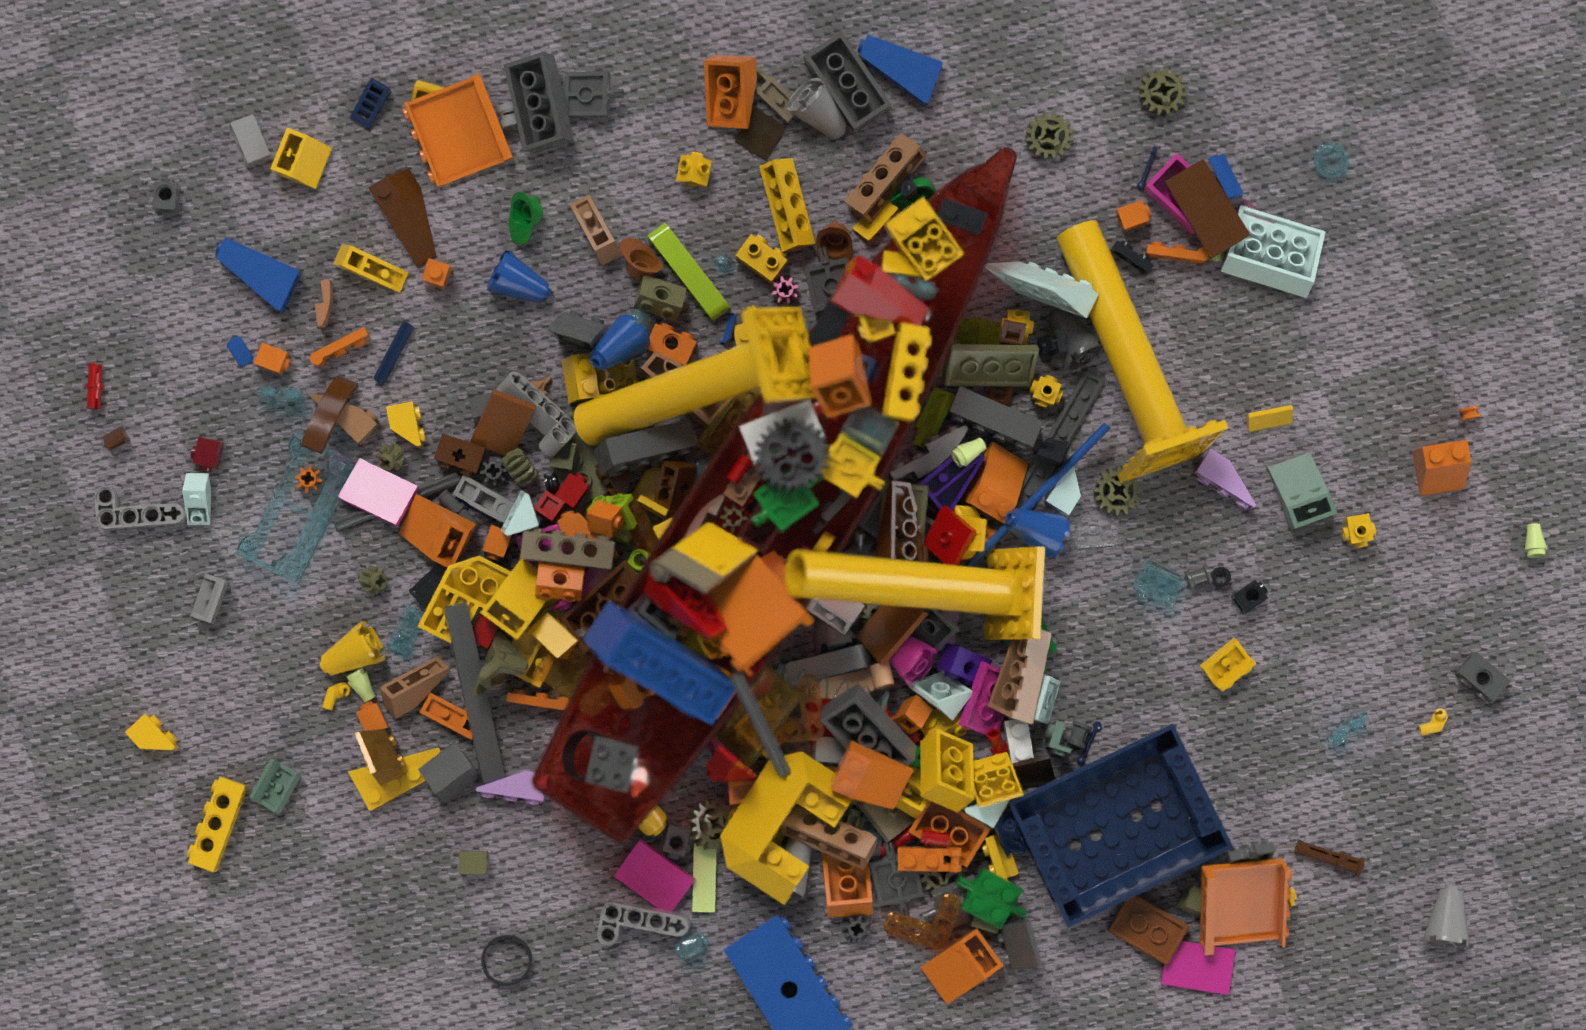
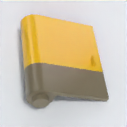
M705 523L652 562L650 572L652 577L660 582H665L674 575L706 593L758 554V550L716 525Z

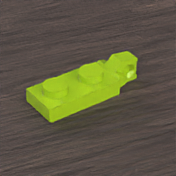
M937 387L933 389L915 426L918 428L917 436L913 442L915 446L924 450L925 445L928 444L927 440L938 434L956 395Z

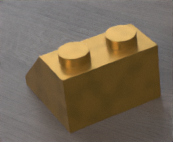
M385 729L355 733L370 772L380 786L405 775L403 767L406 764L402 755H397L395 747L398 744L393 734L389 735Z

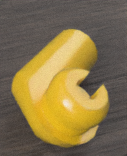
M1442 708L1436 709L1429 723L1418 725L1420 735L1424 736L1442 731L1448 718L1447 712Z

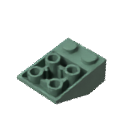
M1310 452L1267 467L1290 530L1337 514L1330 492Z

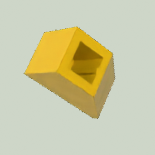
M413 401L387 406L386 410L390 429L416 447L423 448L422 442L426 441L424 428H419L418 420L422 419L420 407H415Z
M144 714L125 731L139 749L177 750L179 748L176 744L177 738L170 731L166 733L160 727L163 723L154 714L152 716Z

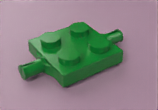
M790 467L781 474L785 476L790 475L793 468ZM819 476L816 478L817 482L821 480ZM812 481L809 482L810 487L814 485ZM769 482L754 493L763 511L751 519L758 526L769 518L782 532L819 505L812 495L811 488L808 490L803 485L801 486V493H799L796 487H793L792 493L789 494L787 487L782 492H779V484L771 488Z
M982 867L978 876L972 882L962 876H959V881H956V885L967 890L966 897L960 907L999 929L1003 927L1006 919L1011 914L1022 920L1025 918L1027 911L1016 906L1017 900L1023 891L1020 886Z

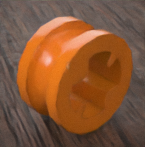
M1479 405L1459 409V413L1463 415L1461 421L1481 417V414L1478 413Z

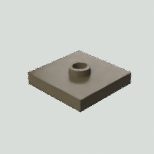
M867 802L859 806L886 843L915 820V818L897 807L890 809Z

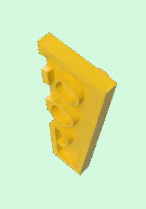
M438 747L403 757L406 764L403 767L405 775L381 786L371 774L368 766L348 772L369 811H372L425 782L426 780L418 769L439 754L441 750Z

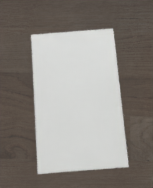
M810 399L739 426L753 461L760 458L754 454V451L761 450L757 447L756 442L764 441L760 434H769L767 426L775 429V421L781 426L783 425L784 418L787 419L788 424L792 423L793 417L796 418L797 424H800L802 419H805L806 427L814 423L813 431L820 429L822 433L819 438L825 437ZM795 436L792 439V443L795 445L801 444L804 437ZM774 446L771 454L779 455L783 448L781 446Z

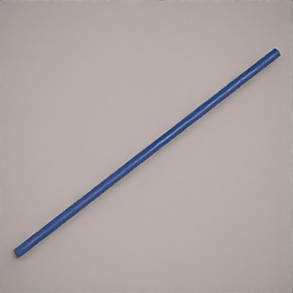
M1104 422L1019 509L1031 510L1111 428ZM1003 524L985 542L984 551H977L975 556L969 559L963 566L974 567L1009 532L1006 524Z

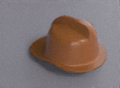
M834 220L832 224L826 225L819 231L816 238L817 249L821 248L823 253L822 247H827L829 260H838L846 257L848 262L852 260V239L849 230L845 226L838 224L837 220ZM817 250L818 260H819V262H821V261H820V257H819V253H818V250Z
M625 238L620 242L619 249L626 259V271L632 278L641 282L643 275L653 277L655 273L663 269L662 262L645 243L635 238Z

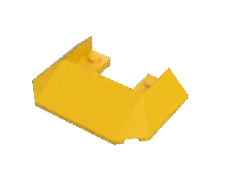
M481 556L449 565L417 627L451 643L443 607L467 602L472 621L478 607L484 608L511 571ZM556 598L548 599L518 640L514 638L512 644L529 664L524 674L513 675L539 688L555 656L529 632V629L547 612L566 628L560 619L566 612H561L560 608L551 610L553 604L558 600Z
M803 752L784 755L791 769L786 777H781V775L777 774L769 759L720 835L727 868L784 905L810 867L772 842V839L792 808L798 803L835 828L853 800L830 789L834 772Z

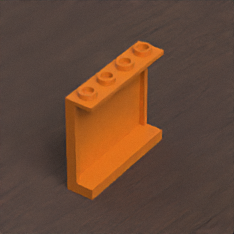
M480 73L412 101L404 102L406 108L402 109L407 121H412L414 129H411L412 136L415 142L420 141L422 150L419 151L423 163L428 162L431 171L427 172L431 183H436L437 187L513 158Z
M757 554L709 590V597L712 603L717 606L727 626L726 630L713 636L712 640L716 641L718 639L721 642L718 647L727 657L730 654L734 657V660L731 661L740 672L745 670L749 676L752 673L748 667L798 624L803 622L808 627L814 621L798 601L789 594L784 585Z
M1283 858L1202 866L1200 944L1205 955L1214 954V946L1278 939L1281 946L1285 947L1286 938L1289 937V928L1286 921L1290 918L1287 900L1291 899L1288 881L1291 880L1292 875L1290 867L1286 866Z

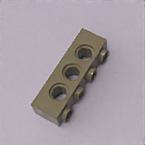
M530 528L529 531H523L520 559L568 564L604 570L613 569L616 543L611 541V537L597 536V540L588 539V534L575 533V536L571 537L565 536L566 532L556 530H552V534L543 533V529ZM543 540H550L552 543L551 549L547 552L540 550L539 546ZM567 542L573 543L575 547L574 552L569 555L562 552V547ZM594 545L597 547V554L594 557H587L585 555L587 546Z

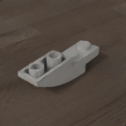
M955 425L947 430L948 434L942 437L938 434L928 439V444L924 447L926 455L923 452L911 458L912 462L906 465L902 462L892 467V472L888 475L890 481H900L913 475L917 482L928 476L951 456V451L960 444L968 430L967 426L960 427Z
M464 474L453 495L466 501L471 506L503 523L515 503ZM535 514L538 525L540 526L543 517Z

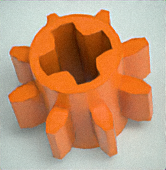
M309 465L308 470L300 467V476L294 477L300 481L297 488L300 489L305 486V492L308 494L310 488L319 491L318 483L324 482L318 477L321 471L313 472L312 465ZM311 473L314 481H310L308 485L304 481V477H308Z

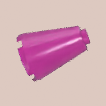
M909 636L888 661L907 685H913L914 683L911 681L914 679L920 681L930 671L935 663L933 654L937 655V650L933 646Z

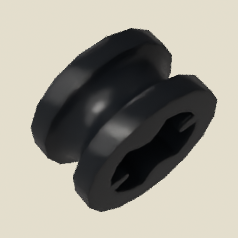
M555 472L550 476L544 474L546 490L550 493L551 491L557 492L559 489Z
M1217 567L1211 571L1212 584L1214 586L1224 587L1230 582L1231 574L1227 568ZM1217 571L1218 573H1221V571L1225 573L1224 578L1226 581L1224 583L1222 581L1220 583L1216 582L1217 576L1215 573Z

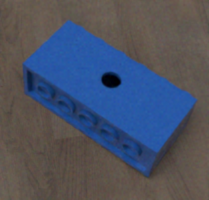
M611 601L607 603L583 638L604 663L661 695L667 702L692 718L698 717L710 725H713L736 691L731 679L715 663Z
M776 915L723 949L773 1030H851L853 1023L847 1014L842 1016L838 1008L841 1004L834 994L831 996L828 994L825 988L829 987L822 975H816L813 969L817 966L810 955L804 956L801 951L804 946L798 936L792 937L789 932L792 927L786 917L780 918L779 915ZM792 981L797 985L798 992L795 997L789 998L783 994L782 986L785 982Z

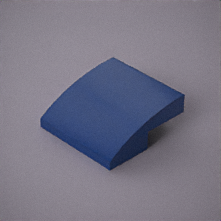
M1216 154L1208 158L1227 198L1234 200L1242 197L1244 193L1225 155L1217 156Z

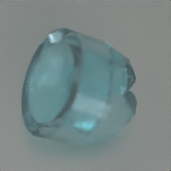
M726 252L719 253L713 259V263L723 272H727L733 262L731 256L729 258L726 257Z

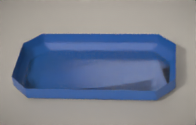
M734 313L726 314L729 318L723 340H719V342L728 343L730 341L736 321Z
M236 336L228 341L227 347L239 366L245 367L253 361V355L241 337Z

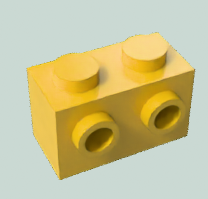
M751 234L739 249L735 258L772 284L787 264L786 254L778 248L774 250L767 245L768 241L757 234L755 237Z

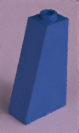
M867 35L866 40L861 39L857 52L860 53L862 62L920 105L927 108L943 62L871 35Z
M225 237L224 242L221 241L217 246L216 258L277 311L283 314L302 273L289 265Z

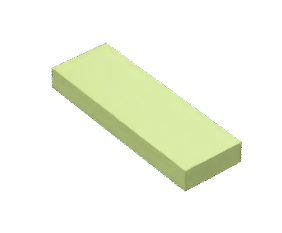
M694 843L693 877L695 881L693 882L692 912H715L717 849H704L703 846H696V843Z

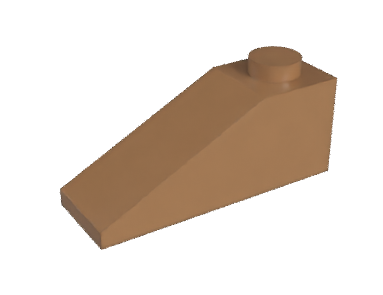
M590 195L570 204L601 265L604 266L621 257L622 255Z
M315 393L310 395L317 404H319L323 397ZM349 404L345 405L337 420V423L360 445L379 427L376 423L378 418L369 409L365 412L361 408Z
M437 656L381 686L380 691L384 707L395 718L415 709L450 672L449 667Z

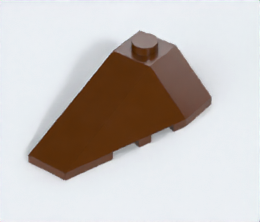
M410 169L386 176L368 187L416 266L419 267L428 261V258H434L436 251L422 190Z
M889 481L875 550L876 558L928 563L927 546H923L920 534L923 530L922 526L918 525L915 514L917 506L911 483Z
M624 560L587 593L581 601L577 602L560 618L568 631L578 640L577 644L584 654H587L591 648L583 638L604 607L611 601L622 608L639 579L627 560Z

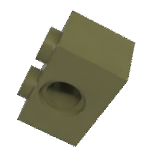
M643 275L637 289L633 308L676 322L683 307L687 288Z

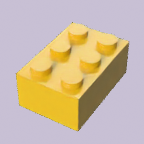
M936 728L920 741L921 797L959 812L975 799L973 744Z

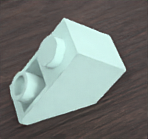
M1074 466L1045 495L1047 499L1044 502L1067 517L1081 497Z
M186 473L182 492L187 525H210L211 486L209 473Z

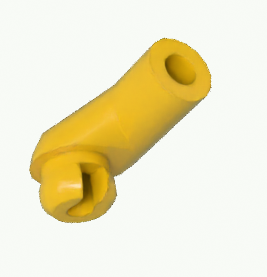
M340 682L329 687L322 708L333 710L336 699L350 694L351 689L349 685Z

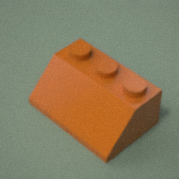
M928 800L922 813L914 820L908 832L921 839L922 829L927 830V828H930L931 831L950 833L948 847L962 848L960 863L968 867L990 831L991 826L965 813L963 809L955 812ZM929 844V845H931L932 847H944V846H938V845Z

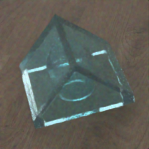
M866 406L853 410L841 433L883 456L899 423L890 418L882 417V414Z

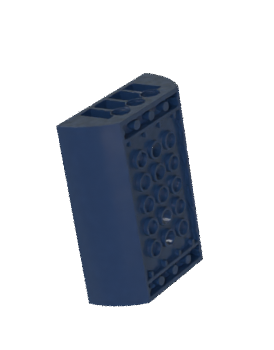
M1174 724L1166 726L1008 802L1012 819L1018 824V830L1023 842L1027 846L1030 857L1054 907L1068 928L1233 849V845ZM1155 798L1160 799L1163 803L1162 809L1158 812L1153 811L1150 807L1151 801ZM1134 808L1142 811V818L1139 821H1133L1130 818V812ZM1092 828H1099L1102 832V836L1098 841H1093L1089 837V832ZM1074 837L1079 838L1081 841V848L1077 851L1069 848V841Z

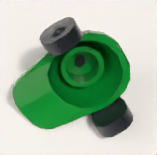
M916 172L907 175L906 181L901 186V193L890 200V203H893L903 212L924 197L936 215L939 211L938 205L934 202L937 199L935 186L929 179L921 177Z

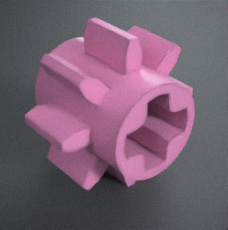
M781 276L779 284L773 282V286L777 288V291H773L772 296L778 295V303L786 300L789 305L791 297L798 298L797 294L793 292L799 289V286L792 285V277L789 281H784V278ZM786 285L787 289L791 288L789 295L779 292L782 290V286Z

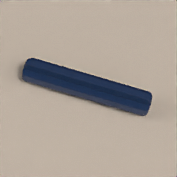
M402 322L374 375L375 381L381 384L386 382L414 329L411 324Z

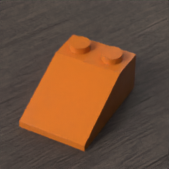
M714 55L705 59L704 77L707 126L749 128L757 81L756 57Z
M991 441L984 454L985 459L959 501L968 506L975 507L978 512L995 522L1006 524L1005 517L1017 504L1029 463Z
M851 740L831 779L830 789L851 799L894 809L913 769Z
M822 852L828 918L873 914L869 862L865 869L862 870Z

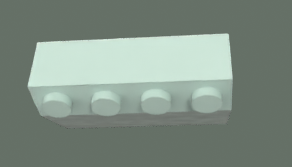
M1240 205L1237 214L1251 235L1226 250L1221 272L1307 298L1315 281L1325 231Z
M1019 261L987 263L985 266L986 269L1016 293L1087 318L1099 295L1092 289L1093 285L1082 279L1080 282H1077L1075 278L1067 274L1060 276L1050 268L1043 270L1033 262L1028 264Z

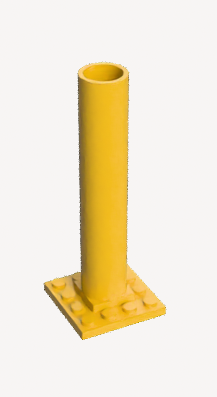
M1090 220L1065 230L1057 236L1056 240L1075 281L1080 282L1082 279L1093 285L1092 289L1099 294L1088 315L1144 443L1143 448L1136 452V456L1130 458V462L1122 466V471L1117 475L1120 483L1201 456L1228 429L1226 421L1217 422L1216 420H1211L1203 424L1204 427L1199 429L1196 426L1186 427L1099 223L1096 220Z
M748 308L741 311L743 325L749 338L748 343L579 404L574 412V423L577 433L585 443L596 446L605 439L644 429L761 387V393L765 402L817 399L810 387L809 347L812 346L808 341L809 335L802 308Z
M1045 547L991 549L987 556L988 569L796 550L792 552L786 564L785 584L789 594L794 597L985 614V622L983 624L984 640L1040 639Z

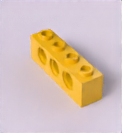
M793 158L774 159L759 166L782 252L798 251L816 244Z
M901 323L897 326L882 417L909 422L918 416L920 404L917 403L918 394L922 393L924 384L923 380H921L922 371H925L927 367L925 352L926 348L928 349L931 344L929 328ZM909 344L916 347L917 352L915 356H911L907 352ZM905 367H909L912 370L913 375L911 379L904 376L903 369ZM901 390L907 391L909 395L907 402L900 399L899 392Z
M219 777L218 780H214L211 787L213 796L210 802H206L203 809V814H205L203 823L199 822L195 831L197 836L196 842L190 845L187 853L189 864L217 872L248 785L226 777ZM223 795L229 798V805L225 809L219 805V799ZM214 817H218L222 823L218 830L213 829L211 826V821ZM207 838L211 839L214 844L211 851H206L203 847V843Z

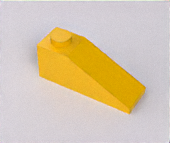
M341 244L333 265L398 293L401 292L409 273L354 246Z

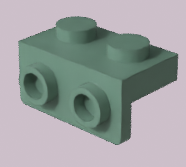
M1053 721L1046 728L1044 737L1048 738L1045 747L1050 748L1049 753L1064 757L1065 753L1071 754L1072 751L1070 748L1059 745L1066 723Z
M270 759L264 767L260 779L254 785L249 799L280 815L302 774L277 760Z

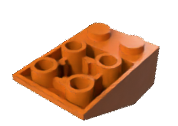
M416 494L399 534L431 560L448 568L449 565L460 562L477 524Z
M973 928L920 968L945 1003L949 1004L987 979L1004 965L979 930Z

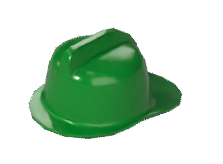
M517 192L511 199L508 226L512 240L518 245H524L530 240L533 227L542 220L543 209L539 197H530L523 192Z

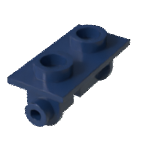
M1007 811L994 828L1006 856H1009L1011 852L1024 855L1027 846L1020 838L1021 835L1017 822L1012 819L1010 812Z

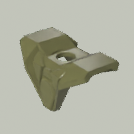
M499 631L496 633L485 658L487 665L482 667L471 695L477 697L492 688L502 686L506 673L524 674L529 665L528 661L504 632Z

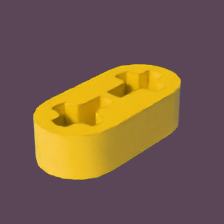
M825 531L813 551L827 552L836 536Z

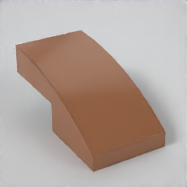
M330 279L321 280L324 303L315 304L317 325L320 329L326 327L331 314L333 286Z

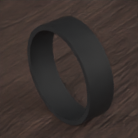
M577 730L565 743L562 763L566 774L571 779L585 782L587 773L580 777L575 769V750L578 743L586 735H590L593 742L596 736L603 737L594 731Z
M502 935L491 940L484 948L481 956L482 969L486 977L495 984L501 986L515 985L528 975L532 965V954L528 945L522 939L513 935ZM502 938H511L520 942L525 947L529 958L525 974L519 980L510 983L494 979L488 973L485 966L487 949L494 941Z

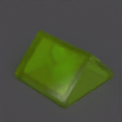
M956 318L953 340H956L959 344L998 345L1001 324L982 318Z

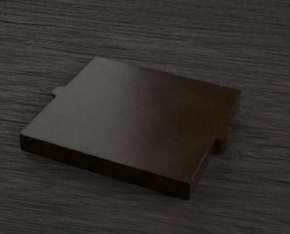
M755 108L750 116L749 128L742 129L735 141L746 147L750 153L754 152L766 160L787 127L773 119L772 115L768 116Z
M1049 755L1013 763L1021 789L1033 786L1038 787L1041 784L1056 780Z

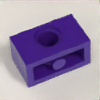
M946 643L937 669L945 671L944 676L954 680H957L958 677L962 678L961 683L972 687L981 661L991 664L992 660L960 646Z

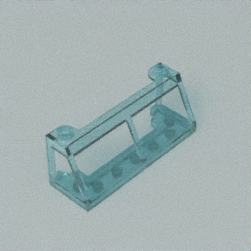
M295 432L288 443L289 454L293 457L253 537L246 536L241 539L235 554L299 584L340 502L338 495L357 462L332 448L325 447L324 451L326 453L324 458L326 460V468L324 471L330 473L312 512H309L287 501V497L296 481L294 477L299 475L300 467H303L311 451L301 447L304 436ZM283 505L309 516L290 555L284 552L280 558L272 560L270 565L258 560V556Z

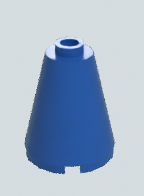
M505 250L499 259L501 262L495 267L486 290L535 303H541L542 300L546 301L551 293V289L548 288L549 283L514 254Z
M620 315L614 320L590 352L591 364L599 370H605L645 354L651 342L644 325H638L634 321L636 318L631 315Z
M1015 508L1008 512L1005 517L1006 528L1030 547H1045V557L1053 558L1062 551L1065 546L1062 543L1065 536L1068 537L1070 533L1068 519L1060 514Z

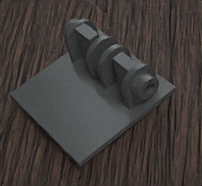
M596 736L585 782L628 793L639 747Z

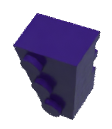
M980 453L967 466L963 465L962 467H959L951 456L917 485L929 486L928 499L938 511H940L942 506H948L953 510L985 459V456Z

